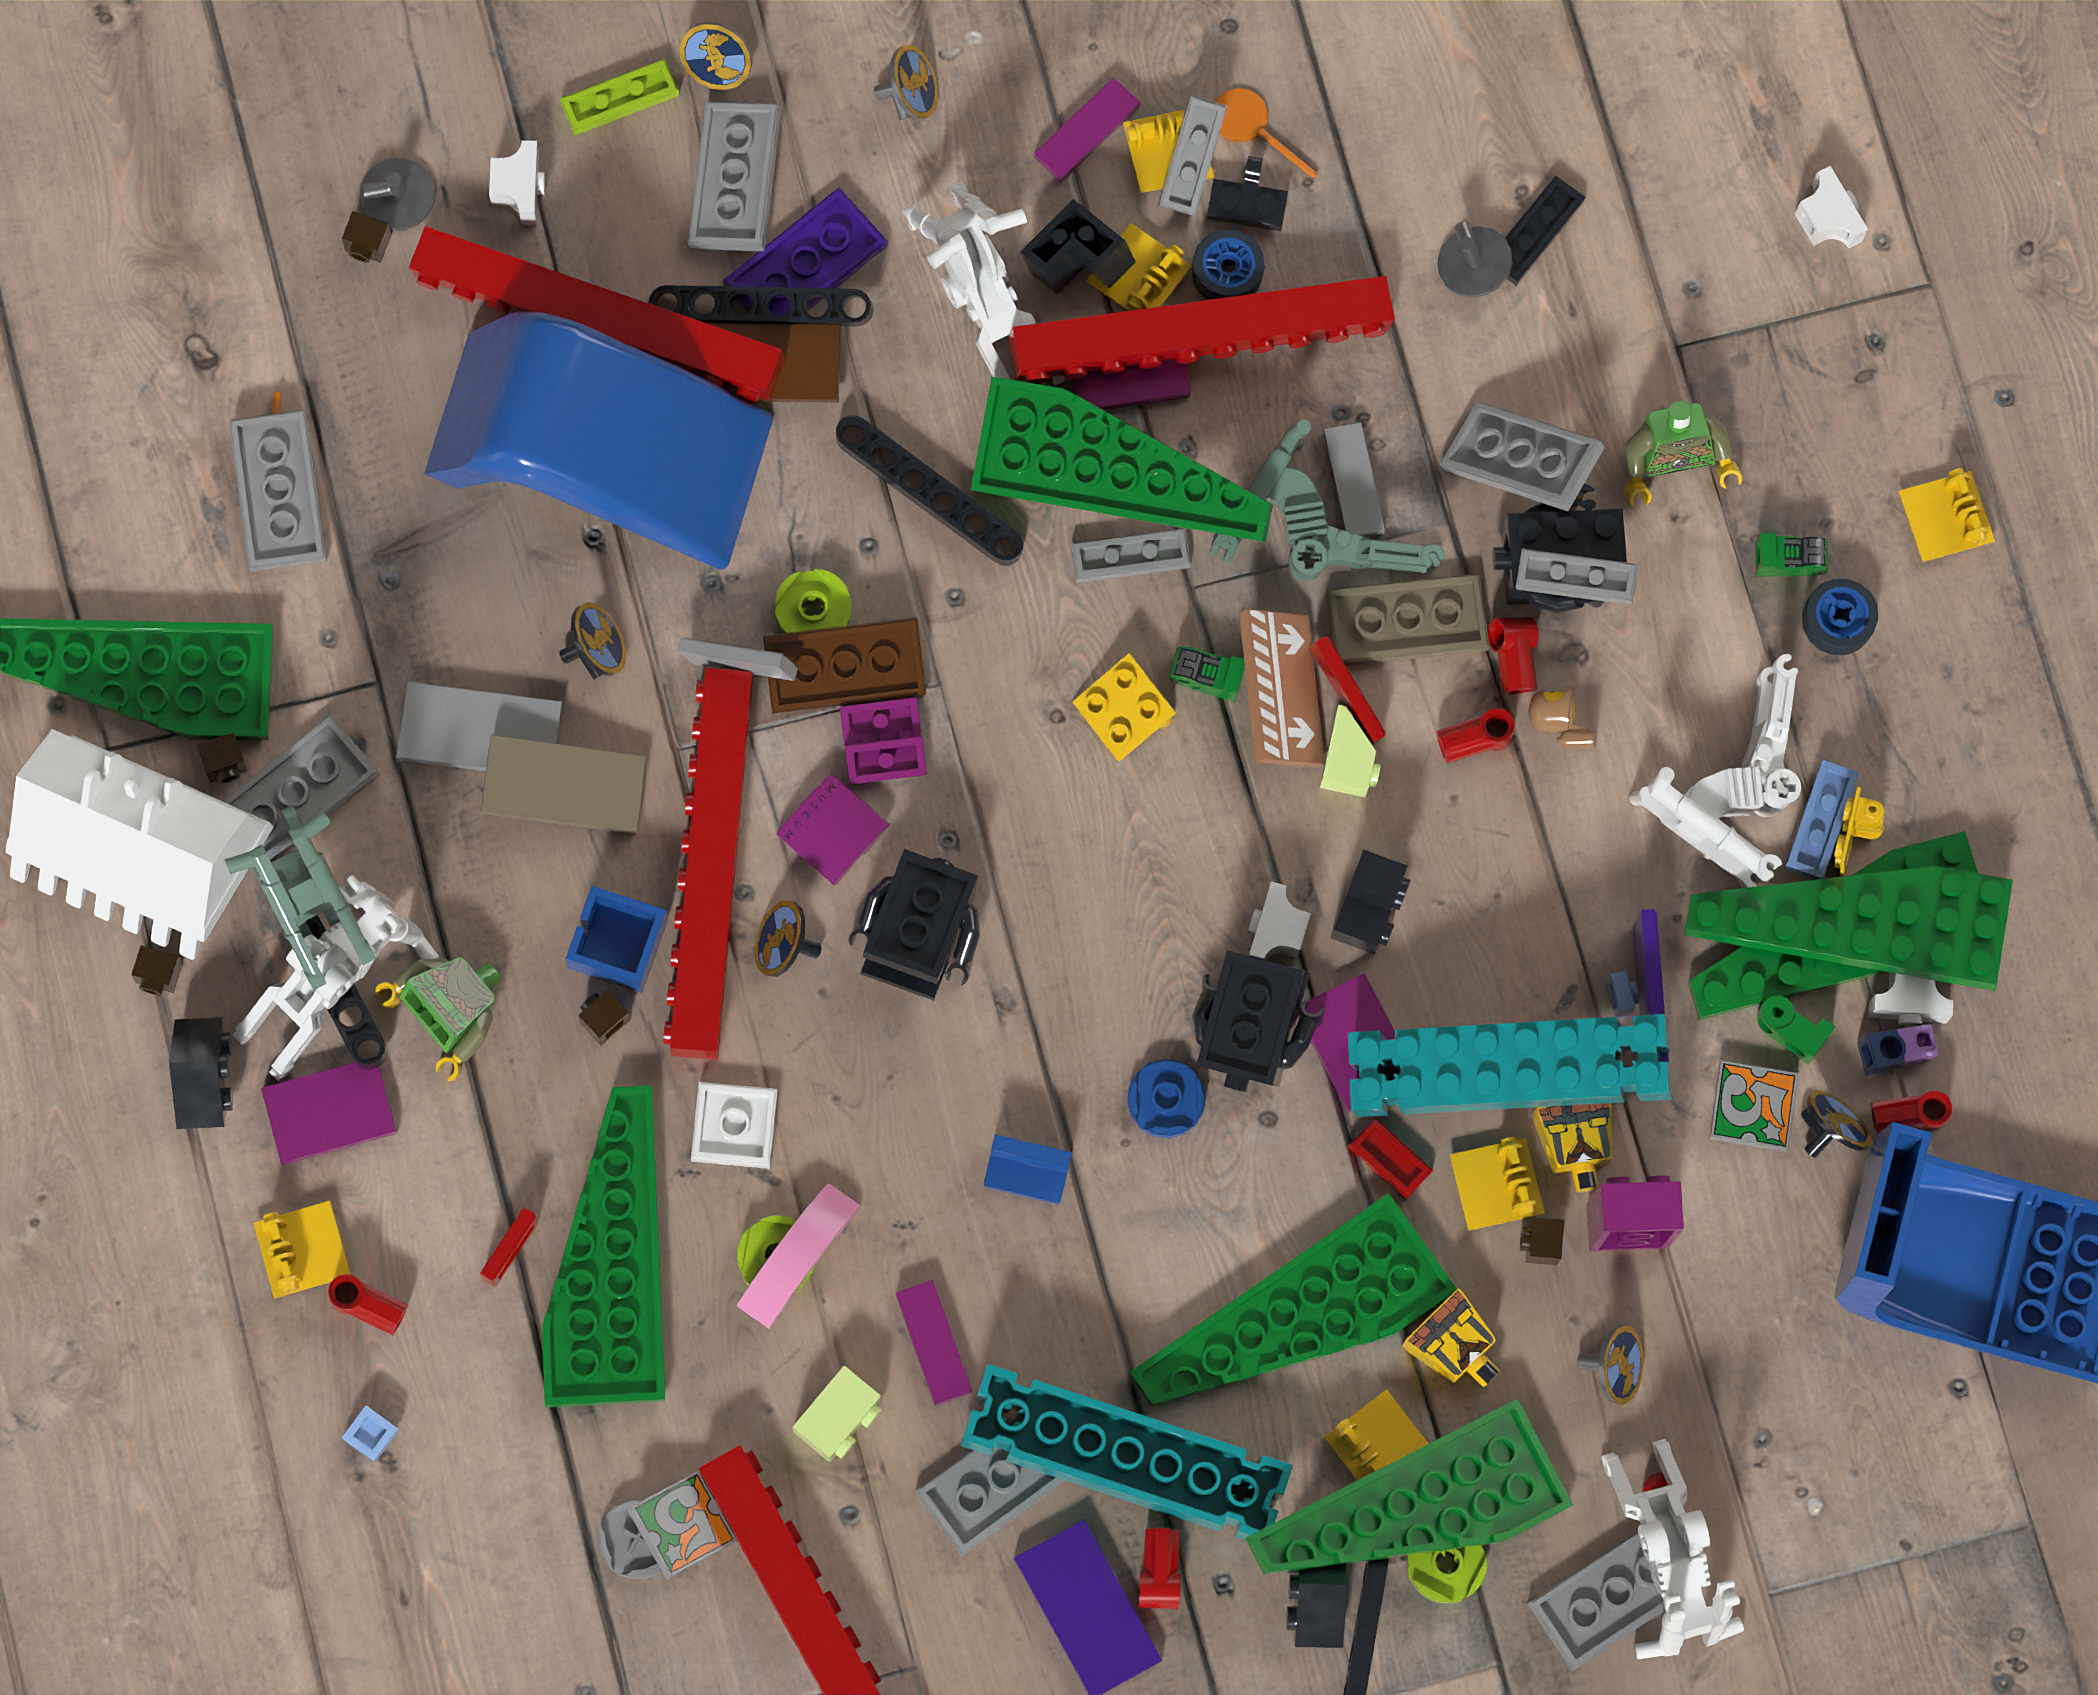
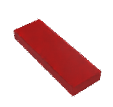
M1324 636L1317 640L1309 649L1343 706L1347 707L1372 745L1376 744L1386 736L1385 730L1329 636Z

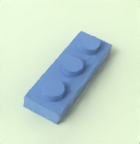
M1822 759L1784 868L1785 870L1813 880L1824 878L1843 822L1846 801L1848 797L1851 798L1859 772Z

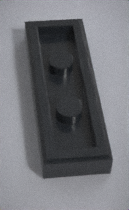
M1557 176L1552 179L1505 237L1512 250L1513 260L1507 280L1515 286L1520 283L1585 202L1586 197Z

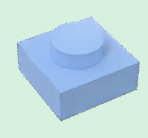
M1627 971L1613 973L1606 983L1614 1016L1618 1019L1630 1017L1635 1010V1004L1639 1003L1635 981H1629Z
M365 1406L342 1436V1439L376 1463L399 1432V1429L368 1406Z

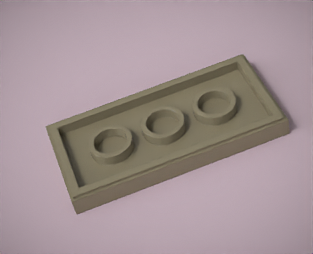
M1479 573L1327 589L1326 591L1332 643L1346 666L1489 650Z
M491 735L481 814L636 835L646 756Z

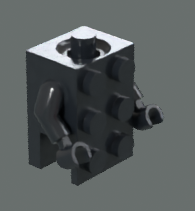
M1584 483L1569 511L1539 503L1525 510L1524 513H1507L1501 529L1502 547H1493L1492 552L1493 569L1504 570L1506 605L1532 604L1555 614L1582 608L1585 603L1594 608L1601 607L1604 601L1517 590L1516 582L1522 549L1627 563L1623 508L1592 510L1595 508L1596 502L1591 499L1583 501V496L1587 492L1594 491L1595 488ZM1577 506H1579V507H1581V508H1583V509H1585V510H1576V509H1577Z
M904 849L894 876L884 877L867 893L858 918L860 927L855 929L849 936V944L851 946L854 944L856 934L858 933L864 934L868 940L863 952V958L866 959L860 974L933 1001L944 974L946 980L949 981L952 969L959 968L964 972V979L961 984L963 986L970 977V969L967 963L972 961L980 937L978 910L972 905L978 875L956 868L948 860L942 858L931 859ZM954 951L953 957L956 959V961L953 962L947 969L950 958Z
M1227 950L1217 987L1209 986V974L1203 976L1202 993H1200L1192 1014L1196 1042L1201 1046L1196 1065L1227 1073L1224 1087L1246 1092L1249 1080L1279 1087L1284 1069L1292 1068L1308 1049L1316 1028L1323 1022L1324 1005H1321L1318 1013L1311 1014L1307 1012L1309 1001L1305 1000L1302 1003L1310 972ZM1300 1008H1301L1300 1019H1299L1298 1022H1297L1298 1015H1299V1011H1300Z

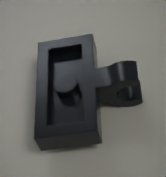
M1248 156L1243 183L1213 179L1207 219L1281 231L1288 191L1258 186L1263 158Z

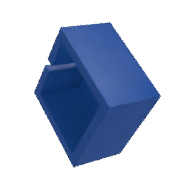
M591 886L580 917L582 927L577 926L565 958L568 969L642 993L668 922L667 911Z

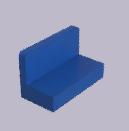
M994 1135L984 1186L1002 1192L1059 1204L1072 1152Z

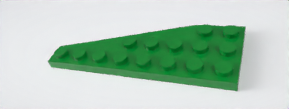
M991 376L971 485L972 491L1266 542L1273 508L1272 503L1069 390Z
M0 618V673L190 739H215L234 732L237 740H269L274 627L273 624Z
M1963 831L1892 849L1853 875L1930 866L1978 873L1966 832ZM1742 946L1692 978L1688 982L1698 1020L1761 1005L1766 999L1775 995L1788 998L1886 972Z
M1930 866L1691 894L1684 936L1995 991L1999 976L2013 879Z
M652 1085L612 1087L595 1151L590 1161L587 1178L580 1195L564 1249V1256L542 1324L545 1408L666 1402Z
M1388 1193L1130 1371L1129 1375L1150 1405L1156 1406L1393 1337L1449 1298L1457 1288Z
M1517 1398L1246 1537L1245 1540L1263 1575L1502 1543L1570 1508L1573 1504Z

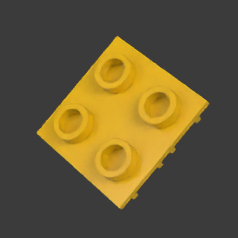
M1185 109L1123 122L1140 193L1162 189ZM1211 164L1206 179L1214 178Z
M1130 223L1121 234V237L1125 239L1136 263L1110 289L1092 274L1086 282L1127 311L1160 307L1172 294L1192 265L1181 258L1184 253L1179 247L1172 244L1168 249Z
M1958 468L1948 473L1949 477L1898 491L1922 562L1995 542L1971 471L1964 472L1963 468Z
M1130 653L1072 701L1118 762L1122 761L1159 728L1163 730L1173 722L1172 717L1177 714Z
M1857 787L1855 799L1848 797L1845 805L1843 831L1847 832V834H1839L1834 856L1836 857L1834 868L1840 869V877L1846 875L1854 836L1877 839L1882 835L1884 829L1883 805L1879 801L1862 798L1861 787Z
M1516 1137L1502 1139L1499 1144L1449 1155L1468 1231L1545 1214L1526 1138L1517 1139Z
M330 1200L279 1215L278 1212H272L264 1215V1220L253 1223L274 1299L330 1283L339 1275H351Z
M1387 1389L1351 1417L1344 1419L1334 1430L1324 1436V1439L1356 1480L1429 1444Z

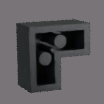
M1074 199L1020 252L1031 274L1056 294L1083 268L1110 289L1136 263L1125 239Z
M1363 849L1331 939L1372 954L1376 953L1379 944L1387 946L1394 924L1387 922L1392 908L1400 910L1411 881L1404 877L1408 866Z
M222 1017L174 1020L169 1068L176 1129L224 1127L226 1111H233L232 1087H225L224 1078H229L230 1073L229 1056H232L231 1032L224 1033Z
M1346 1564L1287 1571V1573H1291L1289 1574L1288 1582L1289 1599H1295L1294 1606H1287L1286 1629L1287 1631H1294L1295 1647L1343 1648L1348 1591Z

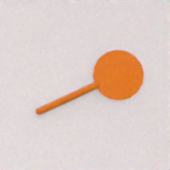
M1236 88L1226 91L1217 98L1215 103L1227 106L1219 133L1222 137L1233 142L1243 143L1253 140L1260 135L1311 178L1317 177V172L1264 130L1267 125L1268 111L1265 102L1258 94L1249 89Z

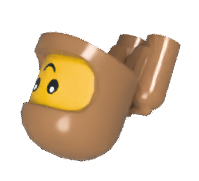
M1567 686L1566 691L1540 690L1534 694L1530 700L1528 710L1529 720L1534 728L1539 732L1562 733L1561 737L1557 738V743H1561L1568 749L1596 748V732L1589 731L1586 727L1575 725L1574 686Z

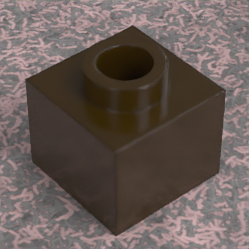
M352 211L342 236L345 251L353 259L364 263H369L370 260L381 263L392 235L389 223Z
M234 732L197 744L204 770L210 783L217 781L219 784L229 783L238 779L240 773L247 771Z
M140 945L131 976L137 984H140L139 989L146 993L161 996L163 991L174 993L183 963L178 955Z
M606 990L601 996L598 993L591 995L580 1006L582 1012L578 1015L580 1024L600 1046L630 1021L629 1012L609 990Z
M1532 1217L1528 1223V1228L1522 1227L1520 1251H1526V1263L1558 1265L1562 1259L1564 1220Z

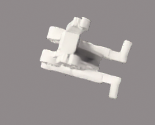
M960 180L949 186L948 190L955 198L953 200L954 204L961 210L943 219L940 217L933 219L929 213H925L916 204H913L903 209L902 213L909 222L907 225L911 231L918 229L925 237L933 240L940 246L927 256L930 265L936 269L946 262L945 266L948 274L941 277V283L950 302L956 309L967 305V312L973 322L976 321L980 329L975 344L992 376L1011 380L992 343L1008 336L1012 327L1036 324V321L1032 314L1017 310L1014 301L1018 300L1017 295L1011 286L1007 288L1005 285L1009 283L1005 264L988 235H984L982 231H986L992 236L998 231L1025 224L1027 219L1022 208L997 215L993 209L981 202L976 195L970 194L964 183ZM1064 375L1051 377L1055 386L1066 380Z
M1790 654L1781 655L1774 661L1772 667L1765 668L1757 676L1758 694L1752 735L1740 768L1725 769L1703 778L1687 790L1685 794H1681L1670 785L1675 776L1674 771L1669 767H1664L1659 771L1656 778L1649 782L1648 787L1645 786L1640 791H1634L1629 796V801L1632 805L1644 806L1659 817L1665 826L1702 852L1705 859L1708 860L1710 858L1738 879L1741 888L1757 887L1756 882H1752L1750 876L1757 881L1770 880L1774 874L1767 869L1766 865L1776 869L1782 865V861L1776 855L1764 854L1736 833L1734 827H1728L1720 821V817L1750 816L1754 812L1762 817H1771L1795 801L1801 792V782L1794 772L1785 769L1783 763L1788 740L1795 680L1798 673L1797 668L1786 670L1783 667V664L1791 660ZM1774 674L1773 683H1770L1767 677Z
M353 875L347 878L345 886L339 887L346 902L353 904L356 909L361 907L366 911L357 923L376 958L379 954L378 952L389 941H400L411 945L421 959L439 958V955L424 937L419 927L409 919L400 917L393 910L396 904L383 893L376 891L373 886L368 885L364 881L360 883ZM340 922L335 927L325 931L319 939L313 934L304 938L327 984L313 991L292 949L286 958V961L294 968L292 976L286 983H277L269 986L245 1019L235 1028L236 1032L233 1034V1037L241 1045L245 1044L256 1033L257 1029L276 1005L300 1027L296 1035L271 1065L273 1068L269 1073L278 1082L289 1074L294 1067L295 1061L323 1027L321 1011L325 1007L327 1009L333 1007L354 982L356 983L366 975L375 961L373 960L362 965Z
M1666 1439L1652 1442V1446L1668 1486L1635 1495L1618 1455L1615 1456L1614 1452L1601 1455L1607 1477H1610L1626 1517L1638 1520L1641 1523L1638 1526L1640 1542L1644 1555L1650 1563L1651 1578L1663 1598L1666 1611L1662 1618L1659 1640L1634 1644L1637 1660L1678 1655L1684 1639L1702 1635L1706 1647L1718 1643L1720 1640L1744 1631L1742 1621L1738 1616L1730 1619L1733 1611L1732 1607L1740 1604L1739 1596L1734 1590L1735 1583L1733 1579L1717 1583V1591L1715 1597L1712 1598L1713 1604L1710 1607H1706L1701 1588L1711 1585L1708 1564L1706 1562L1707 1558L1703 1551V1547L1710 1546L1709 1532L1701 1510L1686 1513L1683 1508L1687 1502V1487L1672 1455L1670 1444L1666 1442Z

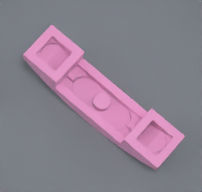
M828 1183L809 1204L773 1251L738 1302L737 1307L770 1329L791 1301L794 1292L835 1237L838 1238L858 1211L860 1205Z

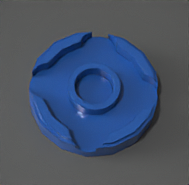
M1162 1059L1148 1063L1137 1072L1129 1085L1127 1104L1131 1118L1141 1130L1153 1137L1169 1139L1182 1136L1196 1126L1204 1112L1206 1094L1202 1080L1187 1065L1180 1061Z

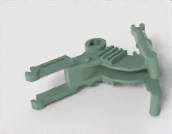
M1300 420L1288 427L1277 447L1269 454L1248 489L1250 492L1275 505L1279 510L1284 527L1286 546L1291 545L1293 550L1288 559V569L1291 575L1299 581H1312L1326 567L1331 565L1356 569L1374 568L1414 572L1423 575L1426 573L1427 568L1431 565L1435 568L1438 567L1440 561H1443L1445 558L1444 550L1436 544L1421 546L1376 541L1327 525L1324 504L1310 478L1299 470L1287 468L1294 450H1299L1303 447V437L1311 431V424L1307 420ZM1219 534L1212 545L1210 554L1215 556L1218 554L1219 549H1225L1227 553L1223 562L1228 564L1232 561L1243 538ZM1304 552L1310 553L1311 560L1318 561L1314 563L1311 569H1305L1304 561L1298 560Z
M291 805L281 810L291 829L288 831L297 850L271 862L261 844L249 852L227 858L225 862L230 874L253 867L260 885L285 932L284 936L289 940L303 968V972L314 991L327 983L304 940L306 936L312 934L306 920L323 912L330 926L341 922L362 965L375 960L376 957L351 912V907L346 902L322 852H317L311 841L313 836L331 824L330 820L322 810L303 824L294 805Z

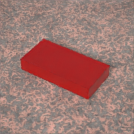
M1376 1117L1348 1145V1148L1405 1201L1433 1172L1422 1159Z
M523 1207L480 1272L483 1281L493 1287L498 1285L538 1225L536 1214Z

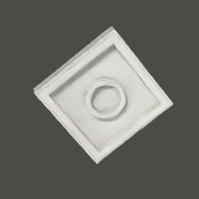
M699 1082L691 1162L770 1169L778 1090Z

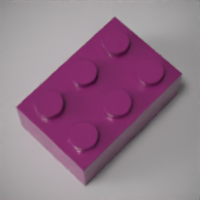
M1666 1175L1646 1177V1182L1630 1183V1177L1607 1178L1606 1184H1600L1587 1203L1589 1251L1668 1249L1684 1229L1681 1181L1670 1182V1176Z

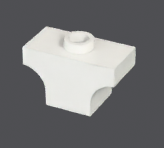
M522 140L519 150L514 155L507 158L490 159L489 196L492 207H506L514 210L520 217L521 226H537L538 195H545V172H539L537 141Z
M1831 166L1817 172L1812 183L1814 194L1800 201L1795 212V216L1814 246L1827 239H1836L1846 244L1848 248L1861 243L1868 228L1858 213L1859 207L1855 196L1851 191H1845Z
M1271 881L1263 910H1254L1248 930L1255 933L1249 953L1250 957L1266 960L1276 954H1284L1294 958L1298 957L1311 913L1296 909L1289 903L1286 897L1285 885Z
M1889 973L1888 991L1883 994H1875L1870 1000L1868 1018L1898 1020V1024L1905 1027L1921 1026L1922 1022L1946 1024L1953 1016V1000L1944 998L1937 991L1935 980Z

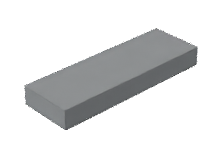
M1189 95L1158 206L1193 216L1196 215L1226 112V105Z
M1362 423L1324 429L1323 436L1344 531L1366 538L1383 535L1385 529Z
M1185 528L1071 543L1076 583L1188 569L1191 566Z
M1522 549L1516 589L1633 605L1638 564Z
M685 637L680 639L677 651L693 665L752 671L754 675L791 681L795 680L798 670L796 665L784 654Z

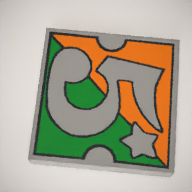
M1721 1061L1718 1069L1709 1139L1787 1152L1789 1150L1799 1073Z
M699 1471L628 1509L666 1580L737 1542L735 1535Z

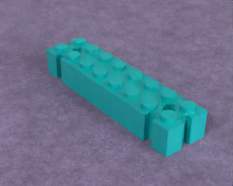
M1665 1014L1633 1016V1026H1621L1617 1017L1396 1029L1395 1039L1386 1040V1037L1380 1031L1348 1032L1349 1064L1355 1070H1359L1360 1078L1350 1079L1351 1111L1357 1117L1389 1115V1105H1398L1403 1114L1622 1103L1625 1102V1092H1636L1640 1101L1673 1100L1671 1067L1668 1062H1661L1660 1053H1670L1669 1021ZM1632 1051L1638 1057V1061L1632 1060L1633 1066L1626 1068L1624 1063L1620 1061V1057H1625V1052ZM1394 1064L1400 1070V1074H1394L1396 1078L1389 1081L1383 1073L1385 1069L1389 1070L1388 1066Z
M987 1364L975 1401L984 1403L982 1412L972 1410L960 1446L989 1456L993 1452L994 1447L1008 1451L1007 1462L1215 1531H1219L1224 1526V1523L1236 1527L1234 1537L1242 1540L1276 1522L1279 1511L1269 1507L1272 1499L1279 1501L1284 1496L1293 1467L1292 1464L1262 1455L1257 1463L1245 1460L1247 1449L1033 1379L1028 1388L1015 1383L1018 1373ZM1010 1409L1018 1411L1016 1417H1021L1022 1422H1015L1014 1426H1009L1005 1423L1007 1418L1002 1419L1001 1413L1007 1414ZM1239 1484L1247 1488L1244 1493L1249 1492L1250 1497L1245 1498L1242 1502L1234 1499L1236 1494H1231V1490H1235Z

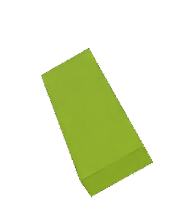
M664 58L559 98L572 133L576 136L678 97L679 90Z

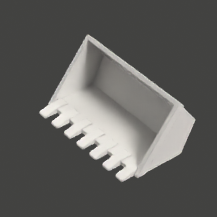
M51 729L16 776L10 833L5 853L12 856L10 877L21 883L27 881L31 865L40 868L38 890L50 896L53 895L56 891L59 877L67 880L66 902L74 907L81 908L83 906L87 890L95 893L94 914L96 917L109 921L112 918L115 903L124 906L122 927L127 931L137 934L140 931L144 916L153 919L151 941L165 947L168 945L172 928L182 932L179 953L193 960L197 957L201 941H206L248 869L230 874L225 859L249 852L259 845H263L274 826L268 821L186 786L179 780L168 778L123 758L118 753L107 751L74 735L69 737Z

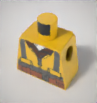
M1611 1103L1537 1107L1532 1114L1533 1121L1553 1173L1572 1172L1575 1192H1587L1598 1189L1599 1185L1595 1168L1606 1166L1612 1160Z
M1459 1288L1402 1345L1406 1351L1453 1384L1468 1372L1484 1388L1500 1372L1484 1355L1494 1345L1496 1339Z

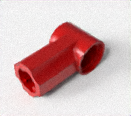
M1532 617L1494 618L1488 627L1489 645L1494 652H1498L1502 690L1507 695L1538 690L1533 650L1536 648L1539 636L1537 624Z
M1495 708L1485 712L1483 716L1437 730L1436 736L1442 756L1446 764L1489 750L1498 751L1508 747L1512 742L1515 724L1509 712L1504 709ZM1492 722H1499L1506 727L1507 733L1501 737H1494L1487 732L1486 727Z
M1929 1091L1924 1095L1871 1102V1117L1876 1136L1892 1122L1920 1130L1936 1131L1946 1124L1952 1114L1951 1100L1940 1091ZM1927 1102L1938 1104L1942 1109V1118L1938 1120L1927 1118L1923 1112V1104Z
M343 1274L337 1276L332 1280L328 1288L330 1303L336 1311L348 1314L391 1336H394L408 1308V1304L361 1282L353 1275ZM343 1285H352L357 1288L358 1295L354 1302L342 1304L336 1300L337 1290Z
M1170 1528L1145 1529L1143 1571H1140L1138 1607L1179 1610L1181 1574L1178 1573L1180 1530Z

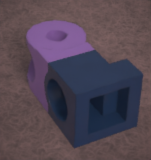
M1931 1025L1868 1033L1857 1042L1865 1076L1906 1067L1907 1065L1928 1062L1940 1056Z

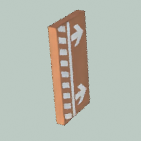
M1246 609L1239 612L1255 762L1306 767L1324 765L1313 654L1309 649L1312 646L1309 616Z

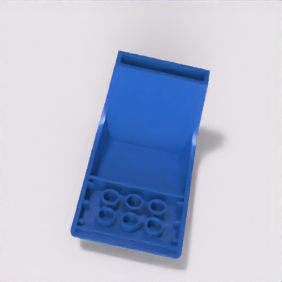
M516 312L501 317L468 334L424 474L457 489L491 482H507L528 487L722 570L729 565L773 422V416L768 410L745 398L593 328L548 313Z
M1895 1122L1888 1125L1875 1137L1867 1158L1835 1288V1299L1838 1303L1853 1314L1892 1328L2098 1384V1202L1927 1154L1932 1135L1931 1132Z

